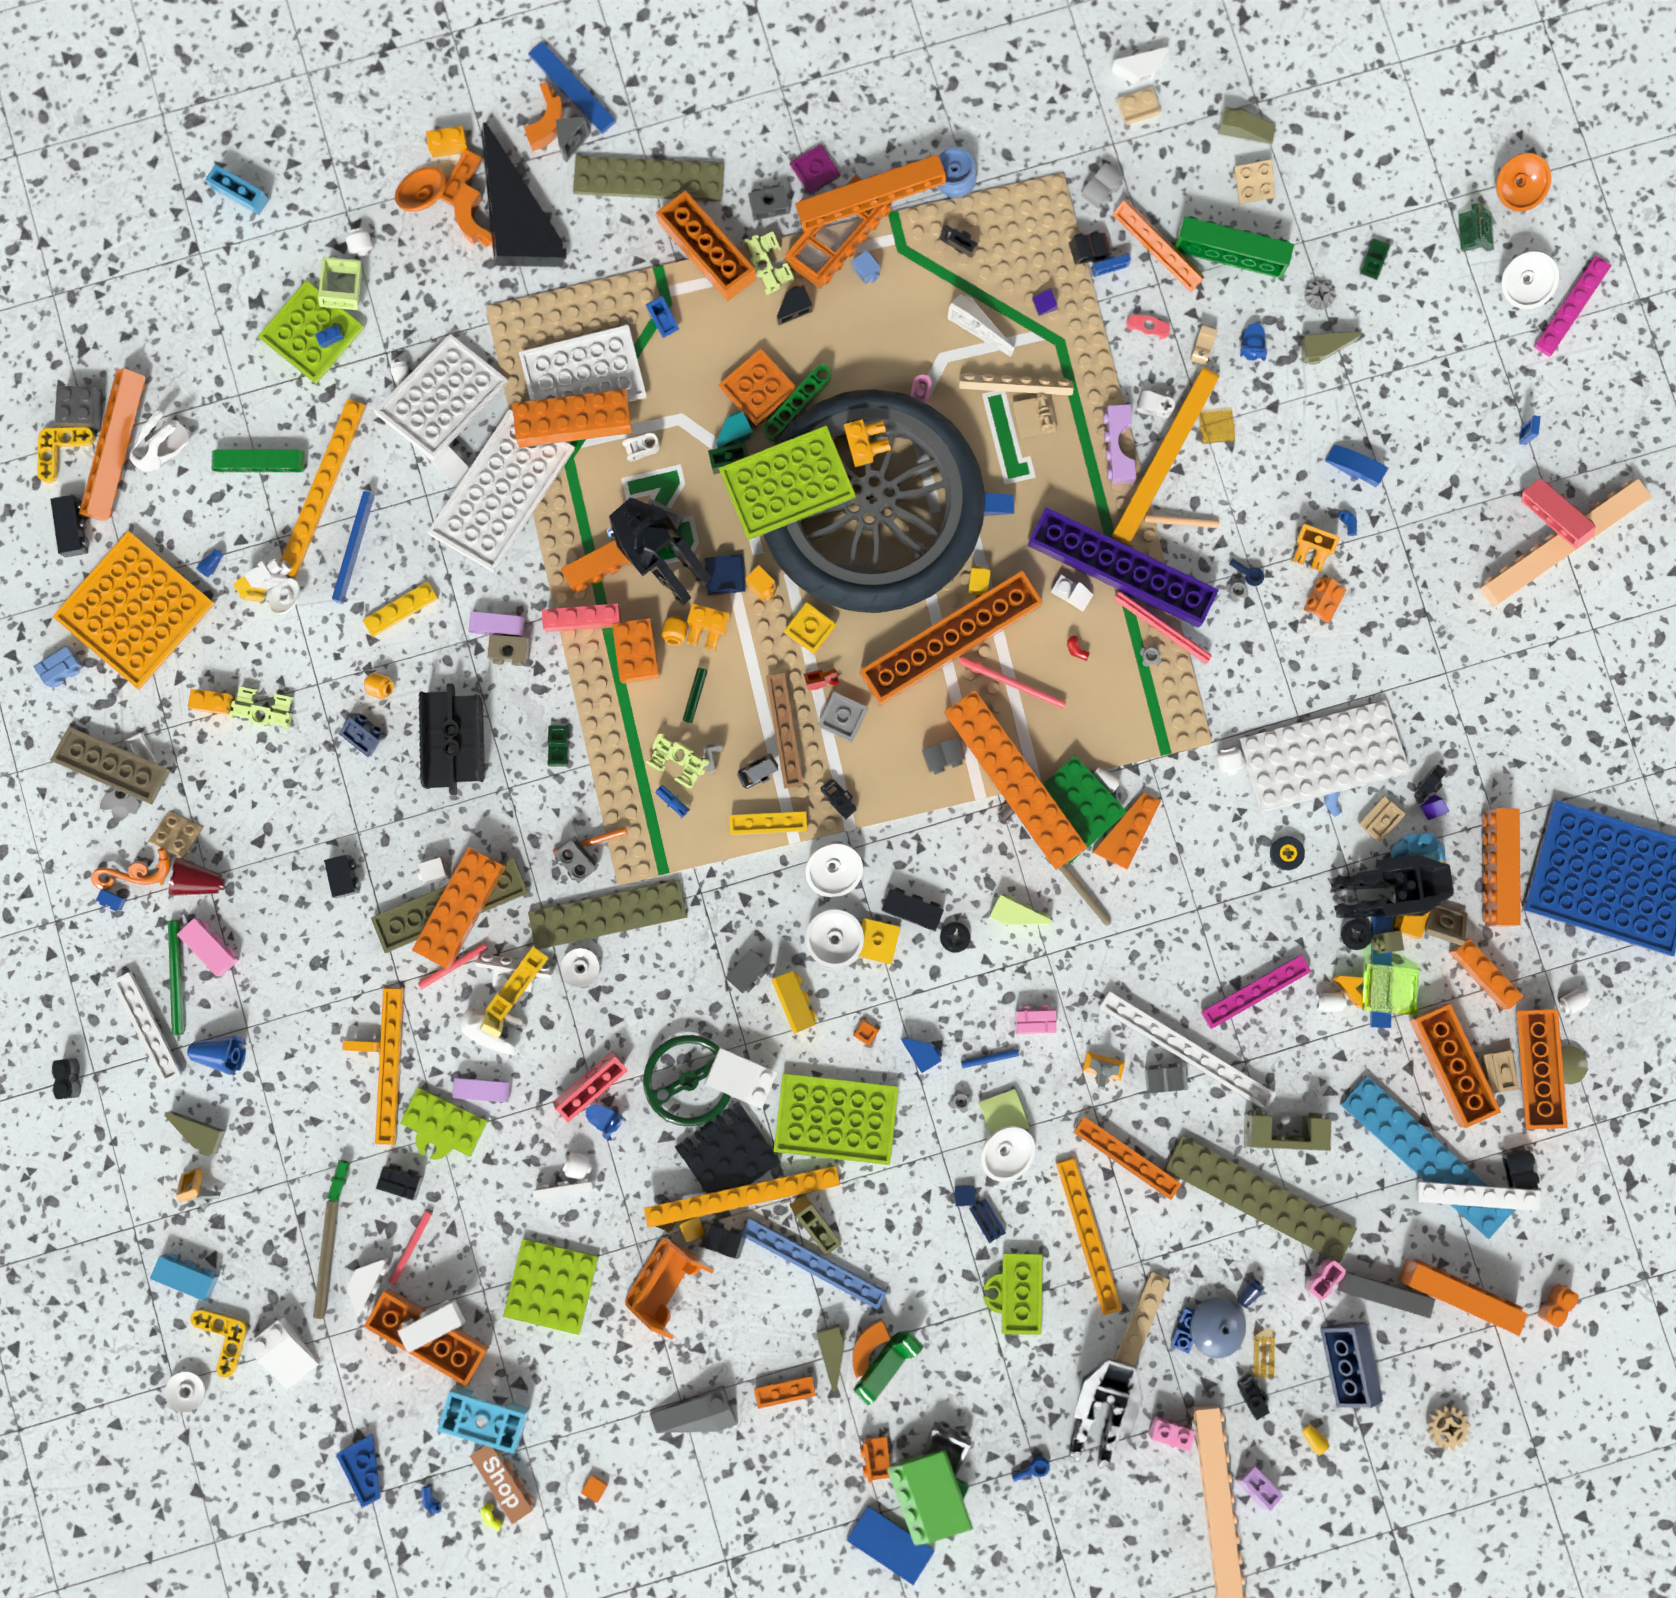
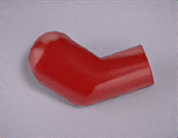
M1070 636L1067 640L1069 653L1076 658L1087 661L1090 652L1080 648L1077 636Z

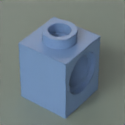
M867 250L852 260V269L865 285L879 278L880 266Z

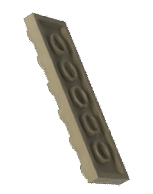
M69 726L50 759L58 765L151 805L170 772L165 767Z

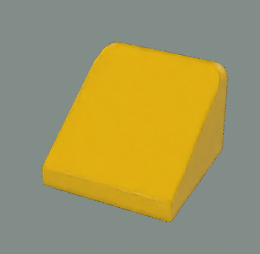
M699 1217L679 1224L686 1243L704 1235V1229Z

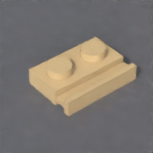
M1153 87L1117 98V104L1122 118H1124L1125 126L1161 114Z
M1383 796L1358 825L1378 843H1381L1406 814L1393 802H1390L1386 796Z
M1511 1050L1481 1055L1486 1080L1493 1094L1519 1089Z

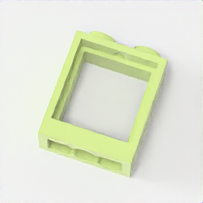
M322 257L318 293L320 307L358 310L362 277L361 261ZM328 272L356 274L354 293L326 291Z

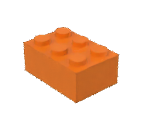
M651 619L612 624L619 677L622 684L660 678Z

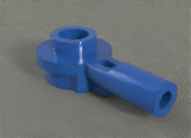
M1042 1456L1035 1457L1031 1461L1030 1467L1011 1474L1013 1481L1016 1482L1030 1475L1035 1477L1047 1475L1050 1471L1049 1461Z

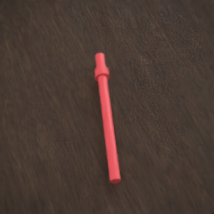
M962 656L960 657L958 664L972 669L971 671L974 673H982L1062 709L1066 704L1061 699L982 666L983 663L973 662Z

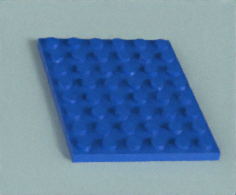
M1553 800L1522 910L1674 957L1676 952V837Z

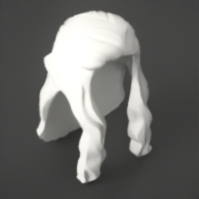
M159 409L143 425L138 441L130 451L132 463L145 472L158 470L162 463L177 456L185 445L190 443L189 431L176 420L166 421L159 431L145 441V437L163 416V411Z
M472 1007L464 1012L460 1021L461 1030L464 1035L491 1050L506 1054H514L516 1052L511 1044L480 1029L486 1012L475 1010ZM509 1014L504 1017V1023L526 1030V1025L522 1023L521 1019Z

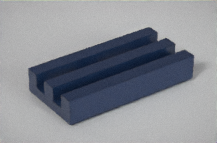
M986 1199L969 1208L989 1244L1006 1234ZM982 1205L986 1206L1000 1232L997 1233L983 1211ZM977 1208L993 1233L992 1237L989 1236L974 1211Z

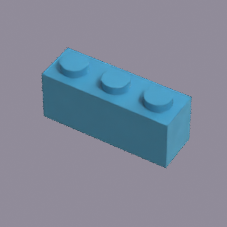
M216 164L205 179L213 190L257 215H260L269 201L263 191Z
M172 1253L158 1257L150 1276L151 1280L202 1301L211 1297L219 1278L218 1275L214 1274L213 1270L198 1268L196 1263L189 1260L181 1261L177 1255Z

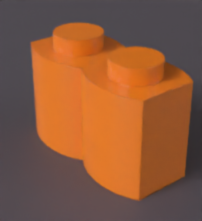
M1557 1284L1551 1290L1548 1301L1544 1302L1540 1307L1538 1317L1549 1325L1556 1328L1561 1327L1567 1320L1568 1312L1576 1306L1579 1295L1570 1288Z

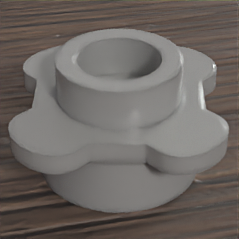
M1241 580L1226 587L1233 602L1248 596V591Z
M1157 646L1141 649L1140 654L1143 656L1142 664L1148 667L1150 664H1159L1161 662Z
M960 1090L955 1091L950 1107L953 1109L957 1108L962 1113L967 1112L969 1102L972 1101L971 1095L962 1094Z

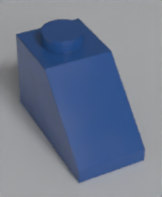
M908 1038L901 1039L921 1073L941 1062L940 1057L942 1054L937 1046L933 1047L932 1044Z

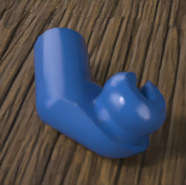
M1341 510L1338 517L1347 526V535L1357 536V518L1350 511Z
M431 1486L421 1487L422 1506L432 1514L440 1513L442 1505L432 1497Z

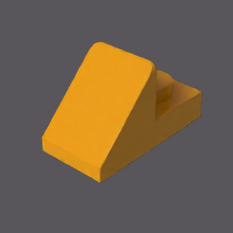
M1334 976L1332 978L1356 1008H1363L1368 1004L1364 993L1359 989H1355L1367 978Z

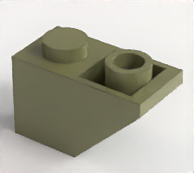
M1401 931L1373 935L1372 948L1376 950V954L1404 950Z

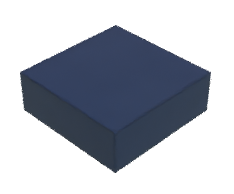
M974 1185L954 1186L956 1207L975 1206Z

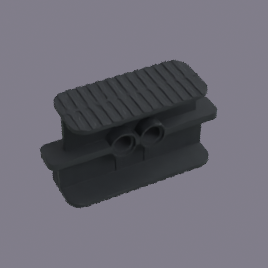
M452 683L447 684V692L425 693L420 691L418 699L420 783L425 789L449 787V794L457 795V782H484V715L481 696L478 694L455 696V686ZM451 725H455V733L448 734V728ZM455 744L456 751L450 754L448 747Z

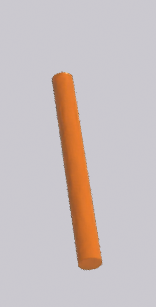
M626 827L581 840L580 843L584 847H588L627 835L628 832Z

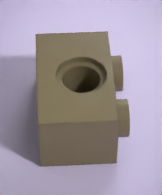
M489 635L487 658L493 664L502 665L504 662H511V665L523 666V663L529 662L530 640L528 638ZM507 647H513L512 654L505 655V649Z

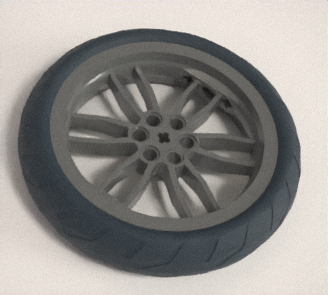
M877 389L854 390L820 401L802 412L786 427L774 446L826 425L832 440L846 434L844 424L863 419V423L867 425L883 420L886 432L875 434L874 436L887 437L891 450L887 451L880 471L871 470L870 463L865 464V476L859 478L842 461L851 486H859L862 489L859 493H855L856 498L763 535L780 568L796 585L817 600L844 610L881 613L903 609L933 596L960 572L973 553L982 529L985 492L981 469L969 443L947 417L929 404L900 392ZM893 437L911 440L932 459V461L909 469L892 481L884 479L891 459ZM937 467L942 481L920 489L899 491L898 487L911 477ZM877 479L879 484L872 486L869 484V481ZM938 489H945V515L939 531L934 530L919 517L895 505L896 502L919 498ZM891 490L894 492V496L887 497L884 495V492ZM870 498H874V504H869ZM855 504L859 507V510L852 512L849 510V506ZM890 509L892 514L885 516L882 514V510ZM844 510L845 515L833 524L812 534H805L801 521L822 513ZM866 516H872L874 518V521L872 523H866L864 521V518ZM896 517L915 524L934 538V541L927 550L922 549L900 530L894 522ZM853 520L859 522L852 543L849 565L831 562L811 543L813 540L837 531ZM885 524L902 543L920 556L909 564L895 570L876 569L879 552L878 525ZM863 530L872 531L874 555L873 565L870 567L856 566L854 563L856 548Z

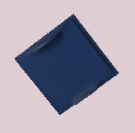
M742 554L705 558V569L712 578L707 584L708 595L746 592Z

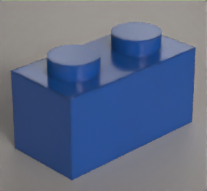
M337 325L315 334L322 348L344 339Z
M103 889L100 890L96 898L100 905L105 907L108 905L114 911L122 910L127 900Z

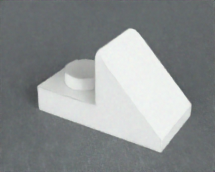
M1062 575L1051 593L1081 611L1085 610L1093 596L1082 583L1076 584Z

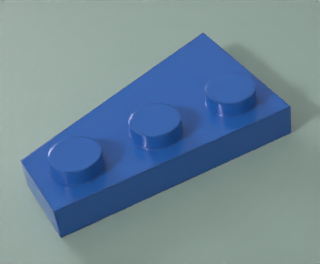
M373 1434L336 1453V1457L362 1508L381 1498Z

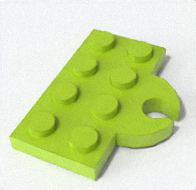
M417 1088L400 1124L417 1131L416 1147L422 1156H425L427 1153L426 1148L429 1143L435 1144L436 1152L431 1155L430 1159L436 1160L449 1155L453 1149L471 1157L488 1120L421 1088Z
M1003 1253L1002 1273L989 1277L983 1286L984 1290L996 1288L998 1295L995 1298H989L986 1295L983 1296V1299L988 1308L1002 1314V1334L1042 1335V1254Z

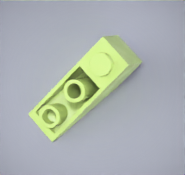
M1004 894V896L999 895L989 917L1005 925H1050L1053 921L1049 919L1050 915L1042 911L1036 913L1031 910L1032 906L1023 902L1020 905L1014 902L1015 898Z

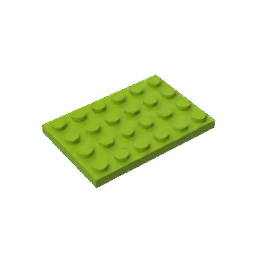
M827 425L719 468L747 540L856 498Z
M783 1073L774 1152L890 1165L899 1087Z

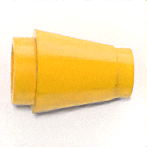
M1311 1424L1301 1431L1314 1453L1316 1452L1318 1455H1321L1331 1446L1328 1443L1329 1440L1312 1427Z

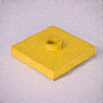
M806 602L784 630V633L815 655L837 624Z
M863 918L861 927L864 934V943L858 957L892 965L901 927Z

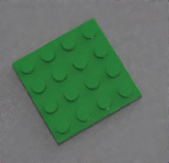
M1076 755L1043 784L1087 847L1127 813L1122 805ZM1078 856L1070 860L1069 863L1074 861Z

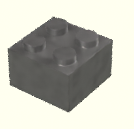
M57 386L54 423L61 428L86 427L90 430H101L103 393L95 387Z

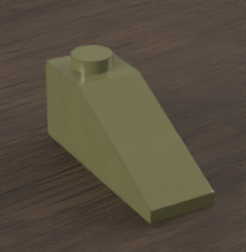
M1225 107L1220 118L1218 134L1272 144L1276 125L1244 110Z
M1361 331L1305 335L1301 340L1303 363H1309L1310 365L1319 364L1356 342L1361 336Z
M174 1111L165 1112L164 1116L193 1148L199 1150L198 1153L205 1156L218 1153L226 1132L225 1130Z
M803 1194L790 1204L795 1217L825 1255H828L841 1245L837 1236L806 1194Z
M839 1324L816 1331L832 1392L837 1391L844 1341L847 1340L844 1328L840 1329Z

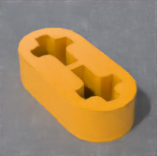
M343 1040L342 1050L379 1052L380 1042Z

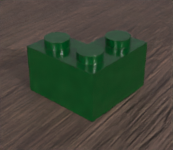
M745 443L708 450L713 475L720 473V467L748 457Z

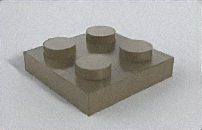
M1440 904L1430 911L1425 926V934L1463 946L1466 939L1467 913Z

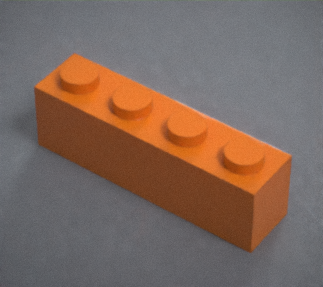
M614 540L561 568V571L573 592H581L590 583H598L607 574H615L624 565L630 566L632 564L617 548L616 541Z
M1469 938L1465 939L1463 946L1456 944L1449 951L1451 956L1501 1009L1510 1010L1523 997Z

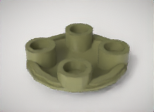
M1574 1046L1561 1047L1564 1084L1572 1085L1580 1082L1588 1071L1586 1056L1580 1049Z

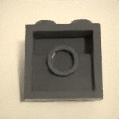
M935 1421L921 1455L946 1451L954 1476L956 1477L970 1448L972 1437L965 1430L959 1429L956 1431L944 1421L940 1423Z

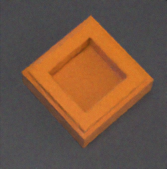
M863 1019L853 1036L870 1046L879 1029Z
M591 1474L581 1494L598 1504L608 1484Z

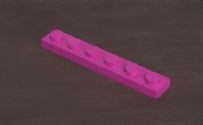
M1597 255L1592 259L1535 344V349L1548 357L1554 353L1611 268V264Z
M1299 955L1200 1013L1209 1028L1213 1029L1312 971L1303 956Z

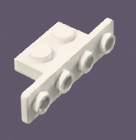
M481 953L475 962V966L494 969L493 986L503 987L522 960ZM545 963L536 976L551 979L555 966ZM533 981L525 990L526 992H531Z

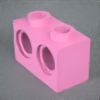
M1154 1415L1148 1435L1152 1440L1191 1451L1196 1432L1190 1426Z

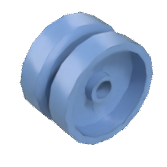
M950 148L940 153L939 158L945 171L946 184L940 185L938 188L947 197H964L976 185L977 176L974 159L969 152L962 148Z

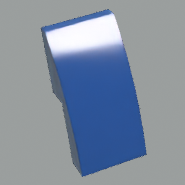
M1184 1306L1170 1346L1189 1354L1193 1346L1190 1322L1195 1310Z

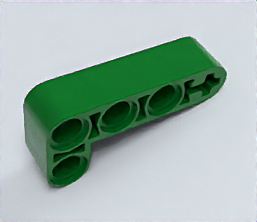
M910 1331L897 1332L857 1382L853 1391L866 1405L872 1404L905 1360L916 1357L922 1351L923 1344Z

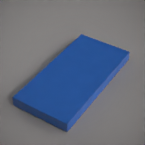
M869 1505L847 1538V1542L913 1586L935 1552V1549L927 1544L914 1545L911 1534Z

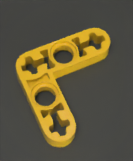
M86 427L42 429L38 435L37 474L39 479L48 484L54 483L57 480L58 447L91 446L96 441L95 433ZM65 433H71L72 435L68 442L63 441ZM86 433L90 435V437L86 438V441L81 437H77V435L85 436ZM48 434H50L52 438H49L48 441L45 440V437H48ZM51 451L52 458L48 461L44 460V454ZM49 471L51 472V475H48L47 478L44 476V474H47Z
M206 1309L195 1311L190 1317V1322L194 1327L225 1336L216 1370L218 1375L224 1378L233 1375L242 1353L248 1332V1324L242 1319ZM202 1314V1318L207 1320L211 1318L210 1322L202 1321L199 1323V1319L196 1316ZM217 1318L224 1321L222 1329L215 1327L214 1323ZM239 1324L242 1331L237 1334L236 1339H230V1337L236 1335L237 1330L234 1327ZM229 1343L236 1344L237 1352L235 1354L229 1353L227 1349ZM229 1358H234V1360H230L228 1364V1367L231 1368V1370L225 1372V1368H223L222 1366L227 1364Z

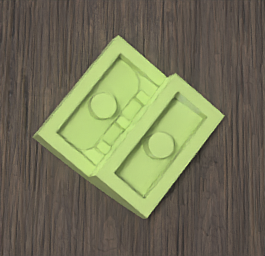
M1015 1089L979 1102L990 1134L1006 1126H1018L1025 1130L1030 1129Z

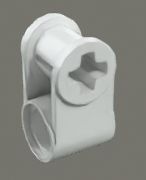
M1142 391L1137 411L1145 415L1166 419L1172 415L1175 402L1170 397L1151 391Z
M653 433L628 438L622 442L628 454L627 461L630 462L656 454L661 447L657 436ZM650 440H654V441H655V445H654V446H652V447H647V446H646L647 443H648V441H650Z

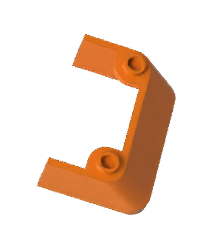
M663 1238L625 1298V1305L649 1330L673 1340L674 1335L665 1327L670 1321V1310L666 1307L667 1303L686 1273L694 1276L703 1269L713 1274L714 1270L697 1255L676 1242Z

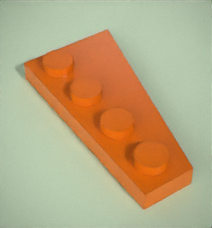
M1142 793L1092 853L1127 870L1161 801L1146 793Z

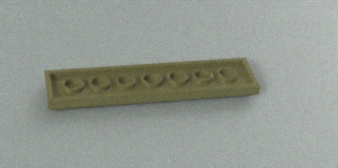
M575 156L573 193L576 195L674 199L686 191L695 201L722 202L724 164Z
M515 858L501 863L506 868L481 913L529 894ZM447 886L371 917L384 953L417 941Z
M679 880L528 912L534 946L537 950L687 918Z

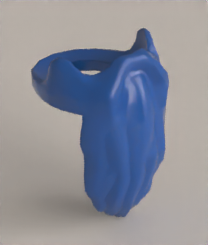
M1255 322L1249 325L1244 332L1240 357L1244 355L1247 360L1255 361L1261 358L1262 361H1265L1267 356L1265 332L1263 327Z
M590 1105L586 1108L588 1122L599 1131H602L603 1138L608 1141H612L611 1134L621 1126V1120L626 1121L623 1116L602 1105Z

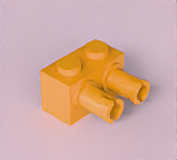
M863 419L844 424L855 467L872 463L874 454L891 450L888 438L874 443L868 441L869 436L886 432L883 420L867 425L863 423Z
M1302 524L1295 541L1299 546L1292 561L1304 565L1309 549H1316V555L1310 568L1322 572L1327 556L1334 554L1340 537Z
M692 603L687 620L691 628L686 643L698 646L701 631L706 630L709 631L704 648L710 650L711 647L712 651H716L720 635H726L730 614Z

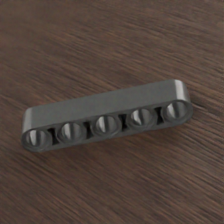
M1345 1272L1337 1288L1340 1292L1426 1318H1431L1436 1300L1423 1294L1349 1272Z

